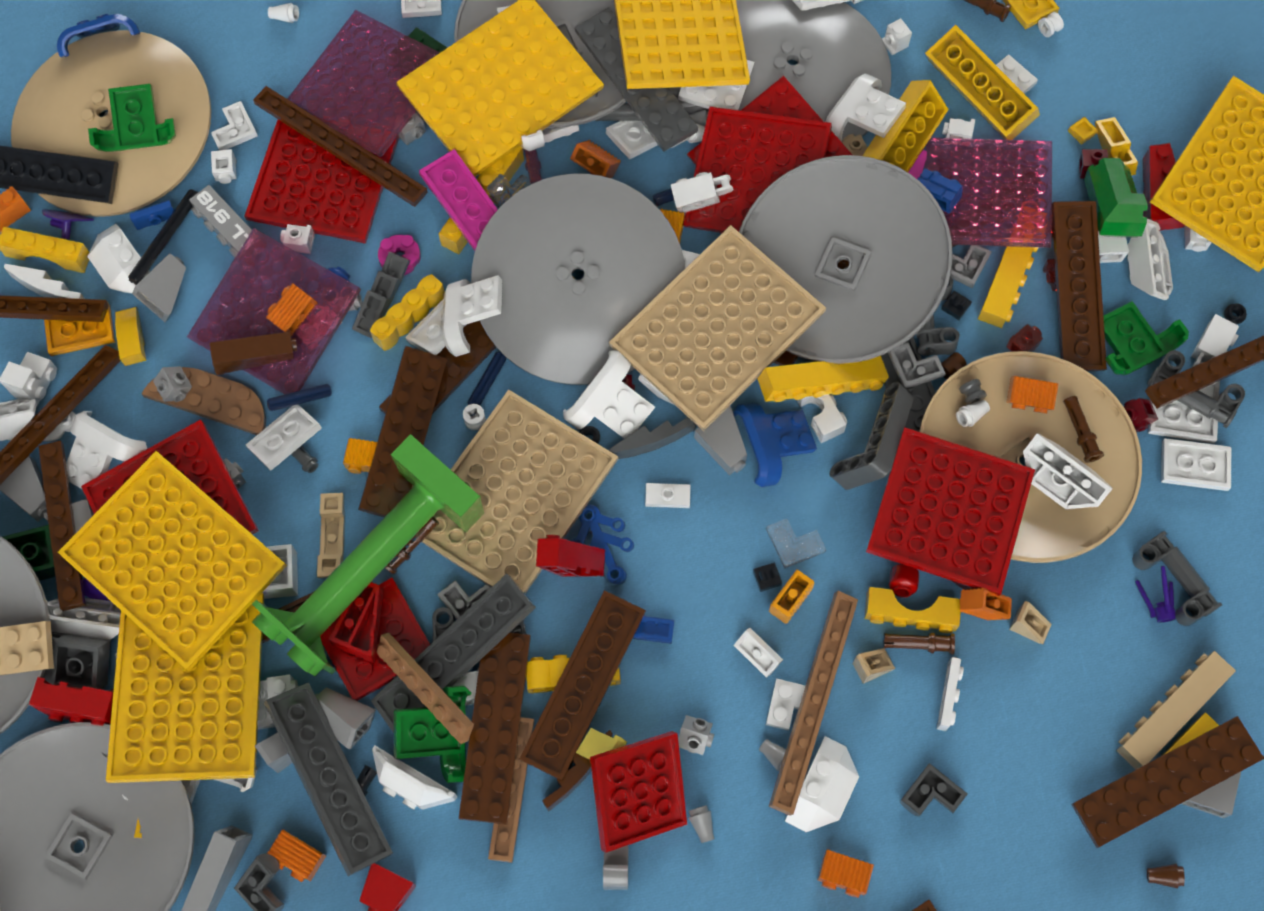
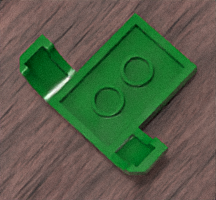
M151 84L108 89L114 130L88 129L90 145L104 152L167 145L176 137L173 118L165 119L164 123L157 124Z
M1133 301L1103 316L1105 339L1115 352L1108 355L1105 361L1114 374L1128 375L1165 356L1168 352L1179 348L1186 342L1189 336L1188 329L1180 319L1173 322L1165 331L1156 335Z
M465 686L444 687L443 691L465 714L466 698L471 695V691ZM427 707L394 710V758L404 759L440 755L441 771L447 783L463 782L466 767L465 743L460 744Z

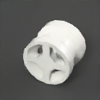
M1052 12L1047 18H1042L1038 21V27L1043 36L1049 38L1054 32L1062 30L1064 23L1058 13Z
M470 404L463 410V419L467 428L479 430L485 423L484 409L480 405Z

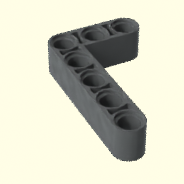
M899 382L890 384L884 392L865 452L841 460L831 468L829 472L830 477L845 490L882 479L891 471L902 431L906 425L914 400L913 395Z

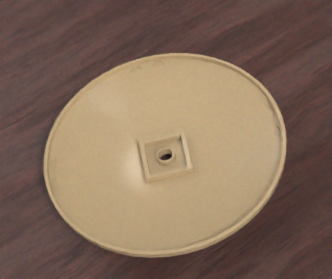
M128 30L98 33L75 41L68 45L69 56L61 58L58 52L55 53L33 74L18 99L12 119V147L115 161L118 163L112 204L43 194L38 195L48 203L64 211L83 216L104 217L121 215L141 209L173 190L188 175L198 161L205 147L211 125L209 91L202 74L190 57L173 43L161 37L140 32L138 35H131ZM151 84L157 124H162L165 122V119L171 118L175 122L176 137L167 145L104 152L95 149L90 145L89 128L114 130L108 91L110 88ZM108 110L106 116L100 117L102 111Z
M1019 351L998 353L973 361L951 375L940 386L932 397L921 422L919 431L921 433L1020 465L1022 464L1019 458L1024 457L1023 451L1038 433L1060 445L1086 464L1113 488L1098 507L1065 509L1031 484L1013 549L1012 560L1030 563H1049L1071 559L1087 553L1101 545L1117 531L1130 514L1137 499L1142 477V456L1138 436L1128 413L1117 397L1095 376L1061 358L1042 353ZM1018 376L1059 383L1054 410H1048L1047 414L1034 412V407L1026 406L1025 410L1012 408L1011 403H1006L1010 378ZM979 379L981 389L985 390L987 394L983 400L989 404L990 411L972 427H963L956 419V412L959 411L960 407L967 404L965 402L966 397L964 394H961L959 388L968 381ZM1077 396L1091 432L1096 434L1098 447L1104 453L1101 459L1085 463L1083 450L1077 444L1078 435L1063 403L1066 398Z

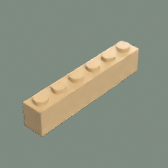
M1213 651L1208 656L1205 653L1195 661L1197 667L1193 671L1188 669L1180 677L1182 683L1178 687L1175 684L1170 687L1165 693L1167 698L1163 702L1158 700L1149 709L1152 714L1148 718L1143 716L1134 725L1137 729L1132 734L1127 732L1118 741L1121 746L1116 751L1135 769L1148 764L1236 672L1218 653Z

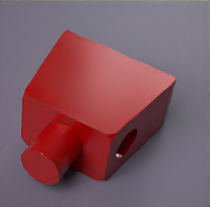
M373 863L359 901L369 906L367 911H399L416 885Z

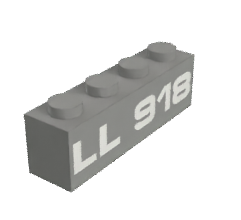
M210 185L189 199L193 206L191 208L193 214L198 219L201 217L204 219L203 223L210 232L215 231L218 234L216 237L223 246L227 244L230 247L229 251L236 260L240 258L246 264L265 249L261 239Z

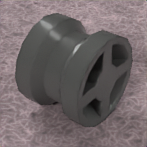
M979 379L968 381L959 388L961 394H964L966 397L965 402L967 405L981 401L987 396L985 390H982L980 387L981 382Z

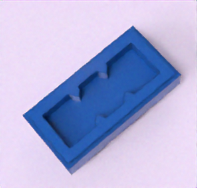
M170 200L130 213L129 215L135 228L140 230L168 220L174 212V208Z
M644 616L633 639L672 644L674 620Z

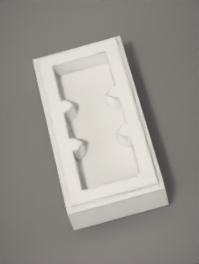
M646 483L645 507L690 508V485Z

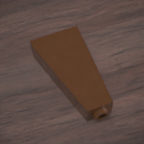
M290 332L209 342L212 364L216 375L294 359L293 352L297 351L296 339H291Z

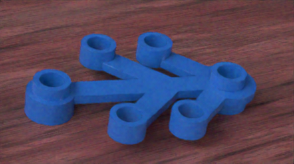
M587 505L579 516L582 525L577 538H574L572 541H581V544H585V539L591 529L593 538L590 546L605 549L608 580L614 585H621L626 581L627 574L623 568L617 566L608 544L620 547L625 552H630L634 548V542L628 537L619 538L602 532L599 524L609 526L615 532H622L625 529V522L621 518L612 519L601 515L599 508L595 505ZM588 512L593 513L590 519L586 518ZM620 521L621 526L616 529L615 523ZM626 541L630 542V546L628 548L623 547V544ZM615 571L619 572L617 578L612 577V574Z

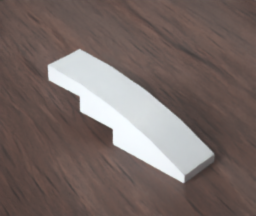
M10 264L4 265L5 270L13 279L43 297L85 299L81 293L69 291L64 282L52 280L44 270Z

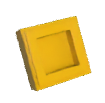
M1083 117L1070 126L1068 132L1082 145L1095 136L1098 130Z

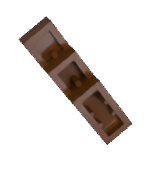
M610 730L605 733L613 738V733ZM577 753L575 754L572 761L575 766L567 771L563 781L557 779L560 788L542 800L548 812L566 799L587 778L592 771L589 759Z

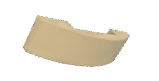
M343 493L320 494L321 536L317 578H328L343 562L345 535Z

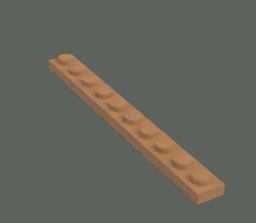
M839 590L834 593L769 803V807L789 816L794 815L858 599Z

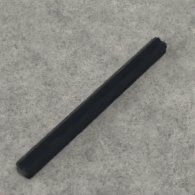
M190 189L185 194L129 274L128 278L131 283L137 285L146 275L193 207L189 199L196 195L197 191Z

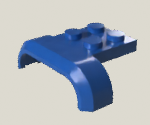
M104 14L96 17V20H84L78 22L76 26L64 30L58 38L57 50L61 58L69 56L68 43L74 36L83 38L119 27V23L124 24L129 29L131 35L140 34V30L133 20L124 15Z
M758 403L737 405L732 411L734 416L739 414L744 422L758 462V475L754 482L760 487L774 486L779 482L782 474L781 457L813 453L817 449L803 410L765 414L763 408Z

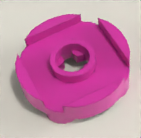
M394 235L381 241L380 248L378 249V259L382 268L389 252L395 254L397 252L405 253L402 257L409 259L410 263L404 275L411 273L421 259L419 246L410 235Z

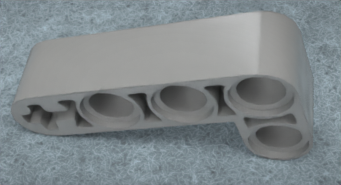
M628 845L607 853L604 852V890H628Z

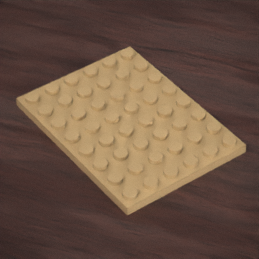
M730 225L609 341V345L614 350L619 351L641 375L698 427L705 431L760 376L765 367L772 365L826 311V307Z
M508 389L450 469L480 496L484 514L467 532H464L439 509L433 515L438 520L439 525L425 537L422 543L490 587H493L507 573L526 594L542 571L541 568L536 567L537 540L546 538V535H559L560 539H564L618 461V456ZM423 528V529L417 534V536L415 537L416 539H417V537L425 530V528Z

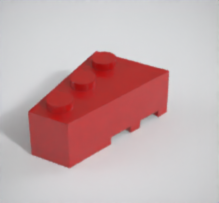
M546 535V538L537 540L536 567L561 577L604 576L605 549L568 541L567 539H560L559 535Z
M371 582L340 615L328 639L333 647L374 664L383 601V591L380 585Z
M37 677L29 705L49 716L48 720L62 723L64 719L69 720L70 723L91 722L92 725H111L113 692L86 686L82 688L67 687L68 683L61 681L59 685H52L45 678Z

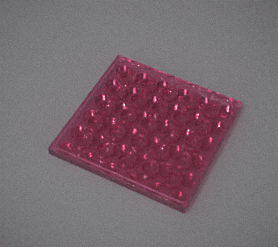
M355 10L287 99L366 150L382 157L416 112V109L398 88L396 82L438 55L439 52Z
M930 138L925 150L927 151L925 169L938 171L943 177L956 179L963 185L962 197L951 213L943 211L949 227L952 244L1051 248L1052 141Z
M253 228L187 338L211 351L209 342L283 333L284 331L267 319L266 316L268 315L269 307L277 303L282 297L281 293L284 288L294 283L318 302L291 336V339H296L297 351L293 352L294 359L248 368L243 371L283 394L297 392L302 389L361 289Z

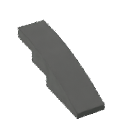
M393 252L388 253L382 270L378 271L371 290H368L352 330L372 338L370 329L378 319L385 316L410 263L409 259Z
M687 417L675 426H672L667 420L651 432L644 425L610 448L609 451L617 455L618 459L651 452L675 442L694 431L696 424Z

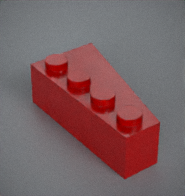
M1170 143L1149 146L1143 157V194L1148 204L1147 211H1143V217L1159 223L1161 228L1159 231L1185 227L1183 223L1150 203L1154 194L1176 163Z

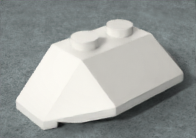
M1147 219L1142 237L1131 238L1128 243L1129 253L1127 259L1129 262L1130 280L1132 285L1147 294L1167 300L1173 290L1169 252L1164 237L1159 231L1161 229L1159 223Z
M114 224L97 235L87 257L110 289L132 293L136 285L129 281L128 276L141 257L119 226Z
M16 399L0 403V441L12 440L31 421L35 415L38 403L36 399Z
M1038 433L1023 451L1026 467L1035 469L1031 484L1065 509L1098 507L1113 489L1086 464L1060 445Z
M85 598L86 606L67 611L60 609L59 599L47 601L52 632L111 640L119 634L121 610L111 601Z
M826 736L824 737L804 779L794 815H787L785 822L804 832H809L840 820L859 779L846 746Z
M374 745L372 751L378 780L384 786L382 791L393 798L396 794L404 798L402 803L413 810L416 806L423 810L453 802L457 799V795L451 790Z

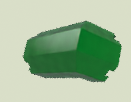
M1103 158L1099 160V164L1095 167L1094 165L1088 167L1084 183L1089 200L1096 201L1099 235L1105 237H1142L1147 224V217H1143V211H1147L1148 204L1145 195L1137 193L1127 165L1125 166L1120 158Z

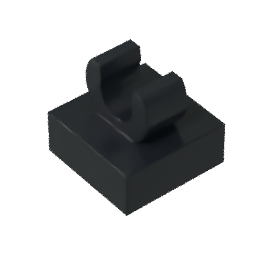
M953 291L941 310L960 320L970 307L972 301Z
M775 562L753 569L760 592L782 586Z

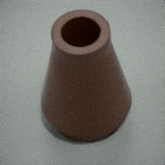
M1177 864L1147 868L1148 883L1178 889V886H1184L1185 884L1183 866H1177Z

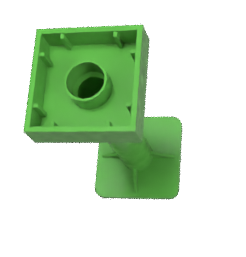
M411 434L391 454L399 473L413 485V488L295 613L268 608L258 600L252 603L260 611L252 623L272 641L275 640L279 645H282L289 638L295 645L289 650L287 655L305 672L312 674L314 677L322 669L331 674L336 671L327 662L320 636L439 509L464 532H467L484 514L480 496Z

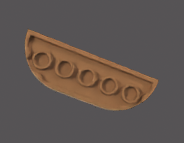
M182 367L192 385L186 398L182 401L164 402L153 380L142 392L145 398L258 435L266 427V414L258 396L249 387L196 368Z

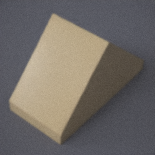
M1025 601L1017 610L1009 630L1039 644H1044L1052 624L1030 602Z
M885 648L861 653L856 656L852 663L863 684L895 669Z

